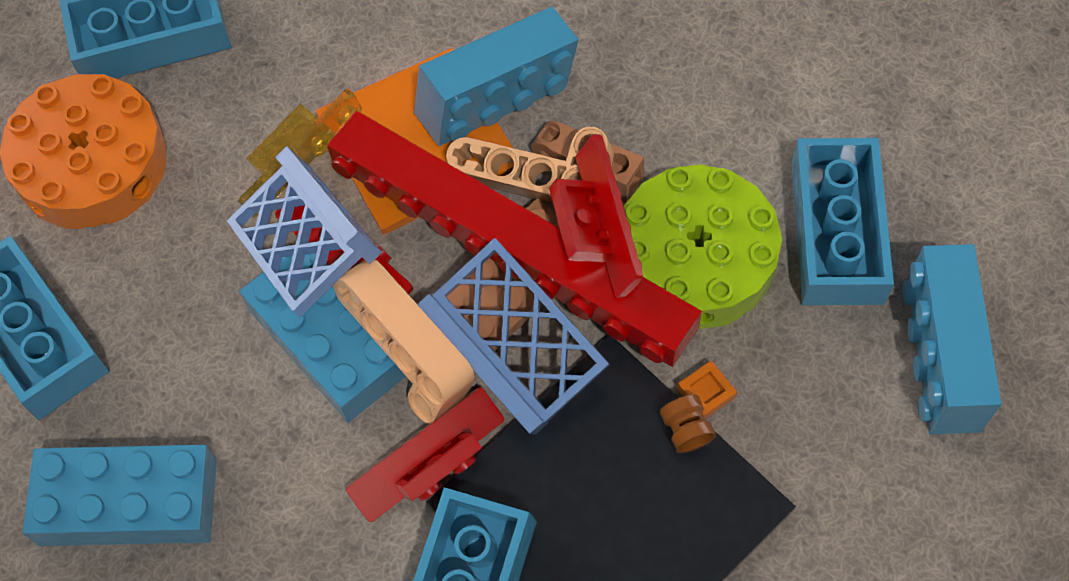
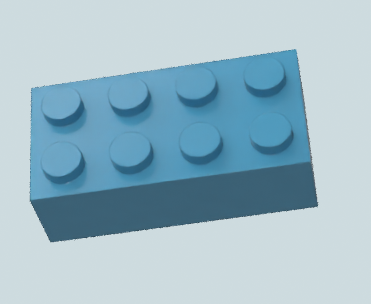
M59 0L70 60L78 74H105L118 78L232 48L220 0Z
M551 6L421 64L418 71L414 113L438 147L447 142H454L456 139L466 137L469 132L483 125L491 126L497 123L503 116L515 110H525L534 101L547 95H557L563 91L568 84L579 39L554 7Z
M798 138L791 164L802 305H885L893 288L894 280L879 138Z
M10 235L0 242V373L21 404L39 421L110 371L31 261Z
M975 244L923 246L916 262L911 263L908 279L903 280L902 283L903 303L905 305L910 304L912 318H909L907 323L908 339L910 343H916L918 356H915L913 359V375L916 382H922L924 396L919 398V416L922 422L928 421L929 434L981 433L1002 403Z
M315 253L305 254L302 269L313 268L316 257ZM293 256L282 258L279 272L289 271ZM264 272L239 290L249 312L347 423L406 377L342 305L335 294L333 286L301 317L290 309ZM310 279L299 280L296 292L297 299L308 289Z
M207 445L33 449L22 534L38 546L211 542L217 459Z
M444 487L413 581H519L537 521L529 512Z

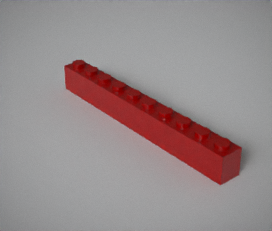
M357 110L327 145L332 160V167L344 178L351 179L353 177L362 182L366 189L374 196L389 198L397 203L399 209L412 218L421 217L429 222L431 227L441 236L446 238L452 236L464 243L466 249L475 256L496 238L550 299L555 297L567 304L569 310L583 320H589L590 318L602 325L606 333L612 338L621 342L627 340L639 347L641 353L655 363L664 362L673 367L699 329L702 315L700 309L645 277L625 298H616L606 263L568 260L560 228ZM495 252L489 259L498 263L499 268L506 274V262ZM512 270V278H518L519 276Z

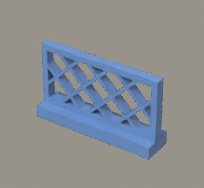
M286 146L276 156L282 167L227 222L290 309L301 317L361 257L371 264L382 251L315 171ZM288 182L285 198L275 199L276 192ZM305 205L302 219L291 221L294 207ZM282 209L279 222L268 224L271 212ZM255 213H259L256 226L244 228L243 225ZM322 227L320 240L308 243L311 229ZM299 231L296 244L285 246L288 232ZM275 234L272 248L262 250L265 236ZM339 249L344 251L332 265L326 266L329 251ZM316 253L313 268L302 269L305 254ZM293 256L289 271L279 272L282 258ZM310 279L308 289L297 299L296 292L299 280Z
M496 238L485 246L433 295L428 294L417 304L467 359L472 369L529 434H537L557 412L610 365ZM497 252L506 262L505 281L482 280L483 263ZM512 270L522 281H512ZM476 271L475 280L467 279L473 272ZM459 285H475L474 310L457 309L447 296ZM482 286L505 287L503 311L481 310ZM511 287L529 288L534 293L533 312L510 311ZM540 301L551 313H540ZM463 315H473V326ZM480 316L503 317L502 341L484 340L479 334ZM510 317L533 318L532 343L508 342ZM539 318L557 319L563 325L562 344L538 343ZM569 333L580 345L568 344ZM491 346L501 347V358ZM508 347L531 348L530 373L513 372L507 366ZM538 348L562 349L560 375L536 373ZM568 350H585L596 362L583 376L566 375ZM519 378H530L529 389ZM536 379L560 380L559 398L547 409L535 397ZM566 380H576L577 382L566 391Z

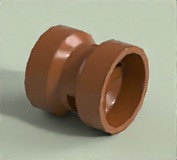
M693 394L680 397L666 404L660 410L665 426L671 427L673 431L671 440L677 453L696 450L710 443L716 437L711 422L706 421L702 415L704 407L698 395Z

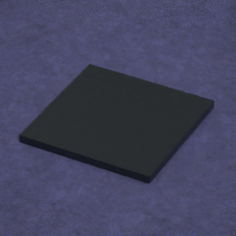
M610 335L595 347L610 365L548 421L547 425L537 434H529L516 419L475 457L476 461L470 467L456 474L426 501L427 506L436 513L445 487L529 512L537 523L519 581H724L796 508L787 497L717 432H715L716 437L703 447L686 453H677L671 440L673 431L671 427L665 426L660 410L666 404L679 397L619 341ZM588 354L566 375L583 376L596 362ZM560 380L538 399L546 409L559 398ZM566 380V391L577 381Z

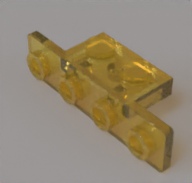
M345 89L318 118L300 103L246 158L262 175L239 197L238 202L241 206L282 167L276 156L286 146L308 165L317 156L324 154L328 150V143L356 110L359 112L362 110V106L350 89ZM286 182V183L276 192L275 199H277V197H278V196L284 191V189L288 186V182ZM255 213L252 217L255 219L259 213Z

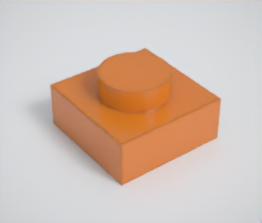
M712 360L680 381L677 386V390L682 396L693 394L699 396L704 407L702 413L704 419H707L736 399L738 393Z

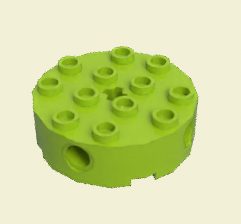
M702 164L669 168L643 182L624 205V211L627 221L631 226L637 255L642 263L643 277L700 309L702 315L699 329L729 325L754 309L771 288L782 244V235L776 210L756 185L733 171Z

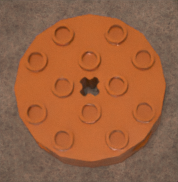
M74 74L39 86L33 94L19 104L15 112L8 118L7 124L4 127L0 158L6 179L23 202L39 219L64 229H84V227H96L105 223L108 225L123 220L151 198L165 174L167 145L161 126L149 102L131 84L105 74Z

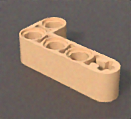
M585 127L575 134L566 161L469 137H462L452 142L447 150L446 158L448 164L490 188L534 199L539 198L542 201L553 203L549 187L556 179L582 180L576 155L593 134L603 136L606 150L610 155L611 166L614 151L607 136L601 129ZM474 155L479 162L472 161L470 159ZM507 162L514 163V168L510 174L498 176L500 166ZM544 171L552 172V178L546 185H535V180L540 173Z
M364 260L338 279L333 288L342 305L413 383L407 398L416 416L425 423L430 424L465 397L475 378L470 363L377 260H374L371 264Z

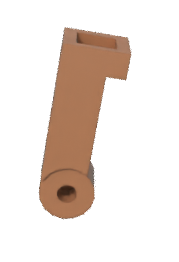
M548 121L531 144V149L535 154L566 161L572 140L579 130L557 121ZM611 144L614 151L611 167L616 184L621 192V201L627 203L645 176L644 157Z

